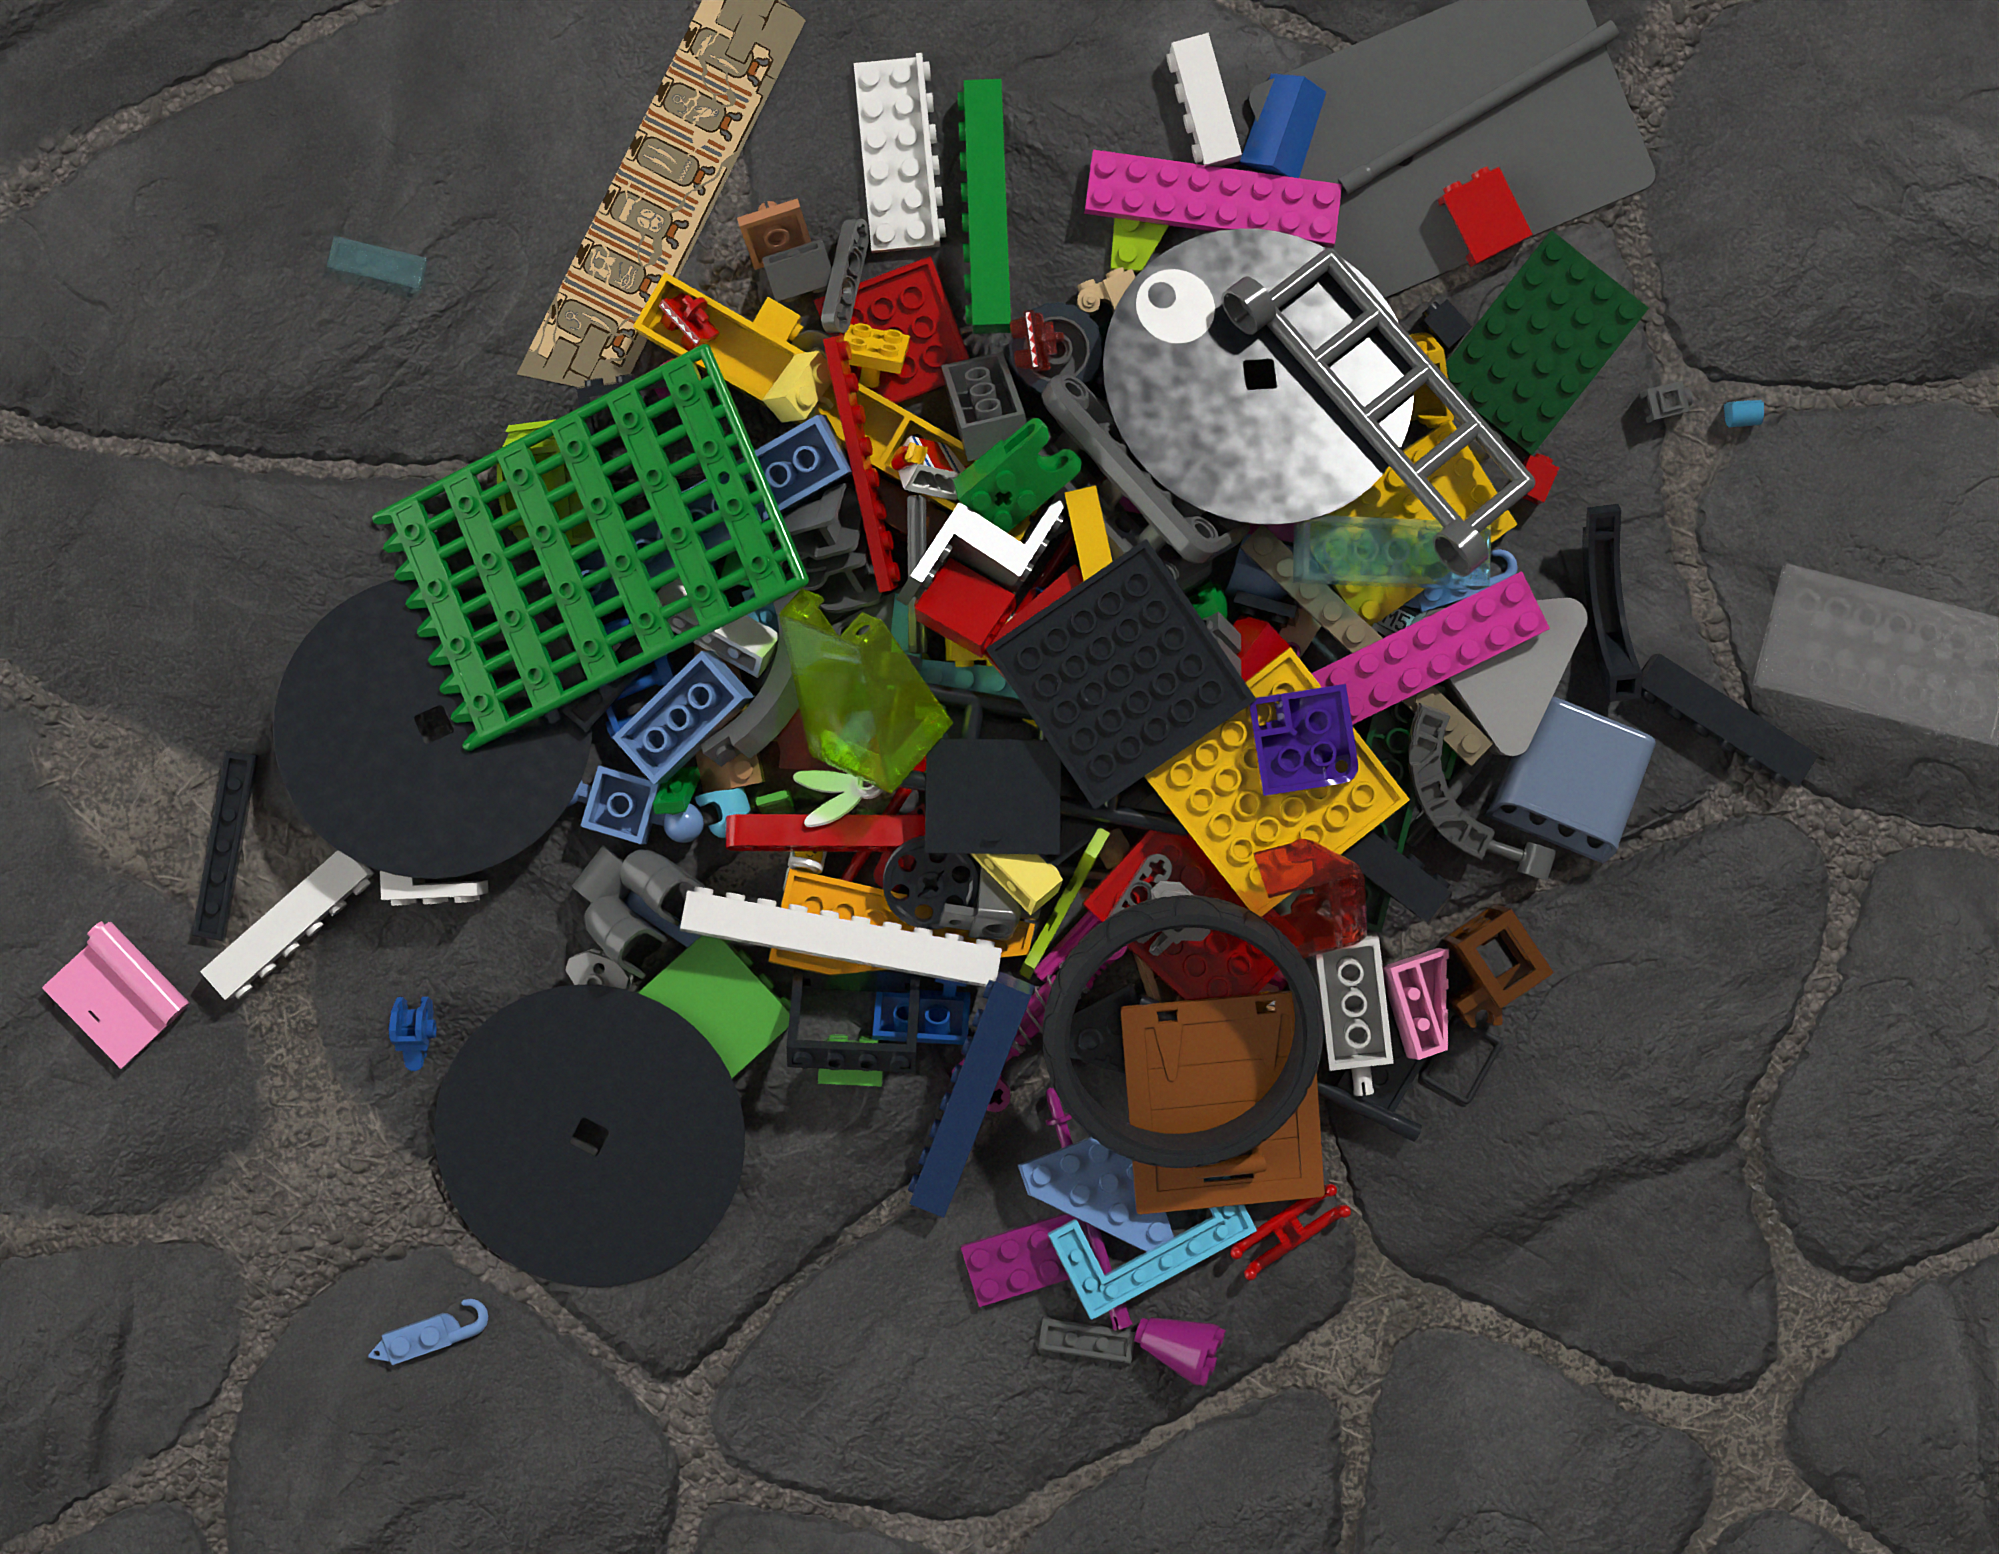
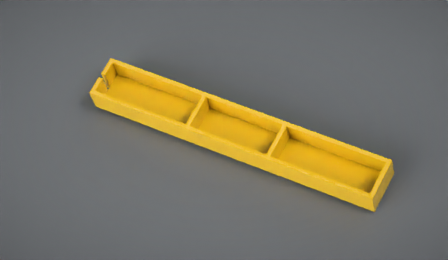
M664 272L634 323L633 328L643 337L679 357L688 352L681 345L684 333L681 329L671 331L665 328L660 322L664 311L659 305L663 299H672L680 293L689 295L693 300L704 297L708 302L704 312L710 317L709 321L720 332L715 340L705 344L711 347L726 384L769 408L762 399L796 354L806 352ZM702 359L695 362L697 368L707 373ZM831 383L822 396L828 398L834 405L830 410H822L820 406L818 409L820 414L828 417L848 454L833 383ZM858 383L857 401L858 405L863 406L866 416V423L863 424L865 437L868 436L870 438L873 448V454L870 456L872 468H876L880 473L902 484L899 472L892 468L891 461L896 450L903 446L907 438L913 434H920L926 440L944 443L951 449L963 466L971 465L975 462V460H967L961 441ZM807 416L805 420H798V421H791V422H793V423H795V424H797V425L799 426L800 424H802V423H804L805 421L809 420V417ZM917 493L918 495L925 496L926 499L931 500L950 513L961 502L958 498L954 501ZM1047 501L1011 529L1008 534L1024 543L1032 529V524L1029 520L1032 519L1036 522Z

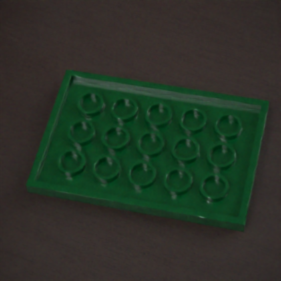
M1551 230L1446 361L1448 380L1483 420L1528 456L1533 455L1644 316L1649 307Z

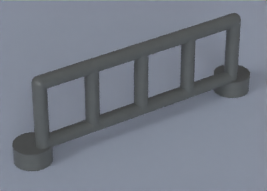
M1330 248L1324 249L1269 292L1258 281L1248 276L1241 278L1224 291L1221 298L1222 304L1231 321L1247 334H1254L1267 325L1443 526V529L1432 540L1434 550L1441 562L1450 571L1462 577L1468 576L1488 559L1489 552L1484 539L1479 533L1530 492L1535 486V478L1337 252ZM1325 272H1328L1363 313L1314 350L1281 313L1279 308ZM1377 327L1413 369L1364 407L1330 369L1328 364ZM1426 383L1462 425L1417 462L1413 463L1377 421ZM1475 439L1512 482L1463 521L1427 478Z

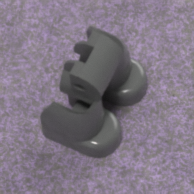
M846 482L828 487L823 491L820 500L797 506L784 514L783 519L809 578V583L799 590L811 591L820 588L815 601L820 609L828 613H842L876 605L883 600L885 592L879 593L866 532L861 533L863 519L855 487L851 483ZM775 531L768 534L774 551L781 549L782 547ZM788 561L780 563L786 579L794 578Z
M602 845L572 884L576 891L591 902L584 915L586 929L591 937L619 967L641 979L645 977V974L626 959V955L643 933H648L666 943L668 938L627 906L624 902L626 895L633 891L660 917L679 926L681 922L663 907L683 882H687L694 887L707 888L680 866L653 851L637 850L623 860L604 845Z

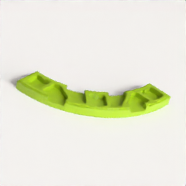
M1100 828L1096 831L1074 871L1072 879L1025 959L1019 972H1021L1020 975L1027 979H1030L1099 856L1110 834L1104 829Z

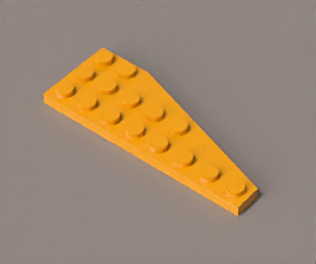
M789 869L780 908L788 909L789 904L808 907L807 913L820 915L821 910L839 913V919L851 921L852 916L871 919L870 924L882 926L883 922L901 924V930L914 932V926L903 922L890 909L883 889ZM891 891L892 895L898 899L908 896ZM926 904L919 905L915 909L916 916L921 919L929 918L933 913L932 908ZM1019 921L1013 937L1006 941L983 940L995 942L994 947L1002 949L1001 958L1027 956L1035 924ZM950 927L929 929L933 931L932 936L945 938V933L964 936L963 942L976 944V939H980L969 938V930ZM771 948L768 962L829 976L889 970Z

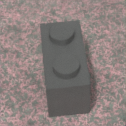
M822 239L762 258L776 302L781 300L783 302H791L800 298V294L809 291L819 293L828 288L832 268Z

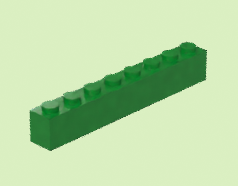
M1002 79L964 80V91L958 92V111H965V122H959V141H966V152H960L961 171H967V182H961L962 202H968V213H962L963 232H969L970 243H963L964 263H970L971 274H964L965 293L972 294V305H966V324H973V334L1011 333Z

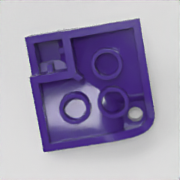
M1346 684L1258 697L1255 702L1249 705L1264 796L1342 784L1351 781L1358 772V759ZM1275 702L1277 720L1266 722V725L1259 726L1256 704ZM1339 760L1347 762L1348 768L1345 772L1341 773L1336 770L1335 765Z

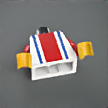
M920 434L909 436L904 445L896 450L891 461L892 468L899 472L904 490L954 501L958 497L953 479L970 466H963L951 449L944 443L926 440Z

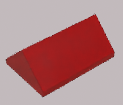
M1240 615L1233 625L1241 634V652L1236 655L1241 659V677L1244 682L1291 647L1268 622Z

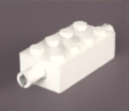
M1343 905L1344 919H1342L1340 906L1332 908L1336 935L1329 938L1313 939L1329 1069L1332 1071L1351 1068L1354 1086L1353 1093L1356 1096H1363L1362 1082H1364L1366 1095L1374 1093L1370 1066L1394 1063L1379 937L1377 932L1355 933L1352 914L1353 907L1351 905Z

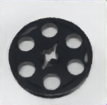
M925 835L912 838L901 844L891 854L884 869L883 890L887 904L899 919L917 928H944V926H939L946 899L949 896L958 895L963 900L962 906L972 907L978 894V872L971 855L947 853L943 859L934 860L928 853H925ZM903 855H912L917 862L913 868L903 869L899 866L898 860ZM966 866L970 870L969 877L965 880L955 879L952 875L954 868ZM937 877V886L930 885L926 888L924 878L933 879ZM897 884H903L909 888L910 892L907 897L898 899L892 895V888ZM926 904L932 908L933 913L929 918L921 919L916 916L915 909L919 905Z

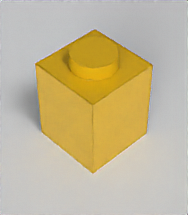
M767 297L753 323L788 343L790 341L793 342L804 329V326L800 325L803 320L799 314L770 297Z

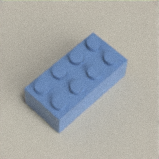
M713 650L701 651L612 738L654 785L666 783L701 749L700 744L720 731L755 697Z

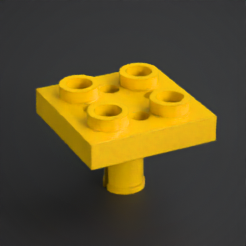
M862 323L850 324L849 329L845 332L844 341H848L851 348L852 359L849 360V365L862 367L859 383L865 387L873 388L879 385L880 371L901 374L910 336L904 335L898 330L889 329L883 331L872 329L869 325Z

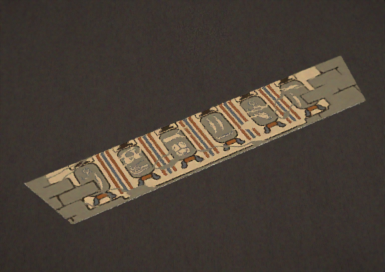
M783 0L701 1L517 375L580 387L585 386L584 380L603 378L604 383L616 382L615 376L631 374L648 340L640 335L633 328V325L664 272L678 279L806 21Z

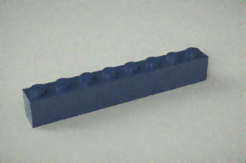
M999 972L996 981L989 979L983 994V998L988 999L985 1009L978 1008L972 1026L977 1027L974 1037L967 1036L961 1054L966 1055L963 1065L956 1064L950 1081L956 1084L952 1093L946 1091L939 1109L945 1112L942 1120L935 1119L929 1137L934 1138L931 1148L924 1147L918 1164L923 1165V1169L920 1175L914 1173L908 1191L912 1192L913 1195L909 1204L943 1218L945 1217L1035 985Z

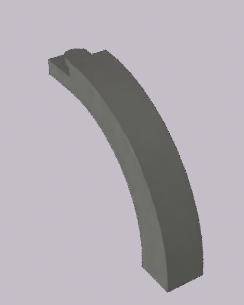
M797 590L773 602L779 624V640L776 657L766 682L751 704L735 720L700 744L703 754L721 767L741 753L748 758H752L766 747L787 725L807 693L820 653L821 624L815 600L806 591Z

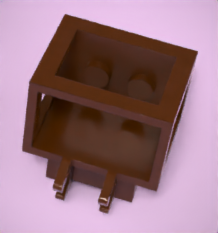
M1493 904L1442 938L1471 981V983L1448 997L1447 1001L1456 1010L1462 1021L1473 1028L1477 1027L1475 1017L1481 1010H1486V1021L1488 1023H1492L1494 1026L1502 1025V1008L1554 974L1511 908ZM1499 933L1518 963L1495 978L1476 948L1479 945L1484 946L1488 944Z

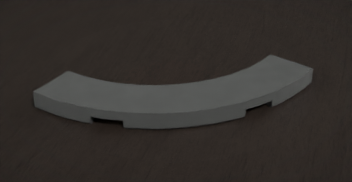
M1419 703L1413 717L1408 742V768L1415 796L1430 822L1449 842L1467 854L1482 860L1495 831L1476 821L1461 809L1453 799L1442 773V745L1450 715Z

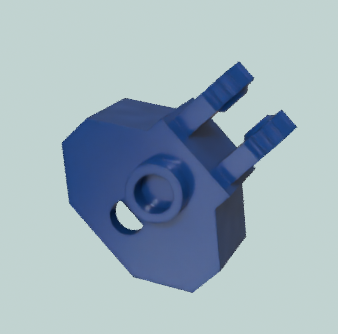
M428 996L421 998V1006L417 1009H408L407 1000L403 997H397L391 1010L389 1038L391 1043L395 1045L396 1051H403V1060L405 1061V1067L408 1068L407 1070L414 1072L419 1069L421 1070L431 1039L436 1038L437 1033L436 1020L433 1019V1002Z

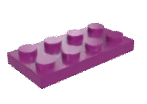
M1063 1213L961 1245L962 1254L979 1307L1070 1279L1048 1233L1076 1219L1092 1249L1084 1221Z

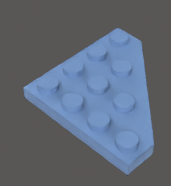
M1092 1137L1018 1165L1029 1196L1041 1200L1147 1252L1174 1238L1166 1212L1137 1213L1132 1160L1116 1154Z

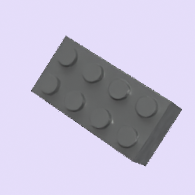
M1003 351L941 366L947 397L968 461L979 459L1001 439L1005 441L1027 423Z

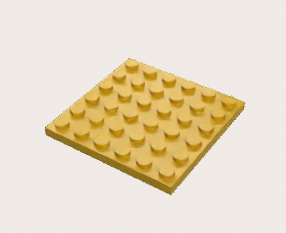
M1291 647L1245 682L1255 698L1321 688V685ZM1275 702L1256 704L1259 726L1266 725V722L1277 720ZM1247 706L1144 776L1247 908L1260 917L1410 800L1354 728L1358 772L1351 781L1264 796L1250 706ZM1339 760L1335 768L1338 772L1342 773L1347 770L1348 764L1344 760Z

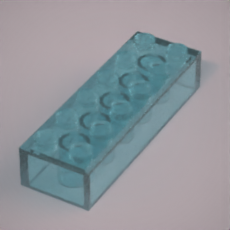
M1324 515L1294 523L1293 583L1480 590L1490 587L1491 524L1479 533L1487 545L1488 559L1468 576L1462 577L1450 571L1441 562L1434 550L1433 537L1443 529V526L1437 520Z

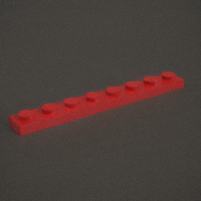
M843 335L823 339L878 591L881 593L891 591L898 586L897 581H900V570L898 564L893 562L890 551L893 550V538L890 531H886L884 519L887 516L884 501L882 499L879 500L877 492L880 480L876 468H872L870 456L873 454L871 440L868 436L865 437L863 424L866 423V416L863 406L858 405L856 392L859 391L856 374L851 373L849 360L852 359L851 348L848 341H844Z

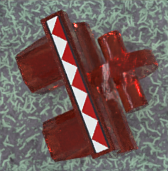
M1034 310L1024 311V317L1010 321L1013 338L1021 339L1027 337L1028 349L1015 351L1016 367L1033 369L1040 372L1050 370L1048 355L1057 354L1056 343L1065 340L1064 333H1054L1053 322L1044 323L1042 313H1034Z

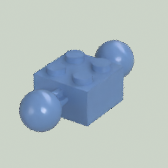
M598 765L592 786L584 784L581 780L574 797L568 804V806H571L577 801L587 804L581 827L638 844H647L652 824L663 826L666 834L672 840L680 843H687L696 839L704 826L702 813L696 806L690 803L686 812L675 815L668 813L655 814L652 803L661 784L654 785L647 778L607 766Z

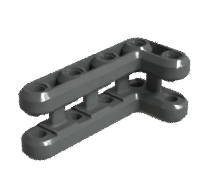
M1068 374L1057 375L1042 390L1044 406L1064 431L1060 436H1056L1048 428V442L1038 454L1041 456H1052L1063 449H1070L1077 455L1080 450H1084L1106 476L1102 483L1098 482L1081 462L1079 473L1051 497L1053 499L1058 497L1066 503L1064 492L1096 485L1112 561L1147 538L1184 594L1201 585L1213 571V558L1238 545L1250 531V523L1218 517L1198 509L1163 487L1134 457L1124 442L1111 412L1078 378ZM1034 417L1026 418V422L1030 421ZM1123 496L1127 497L1149 523L1145 530L1135 523L1119 503ZM1066 504L1065 507L1063 508V510H1064V511L1068 514V516H1069V512H1068V508H1067V504ZM1166 543L1169 544V546L1162 548Z

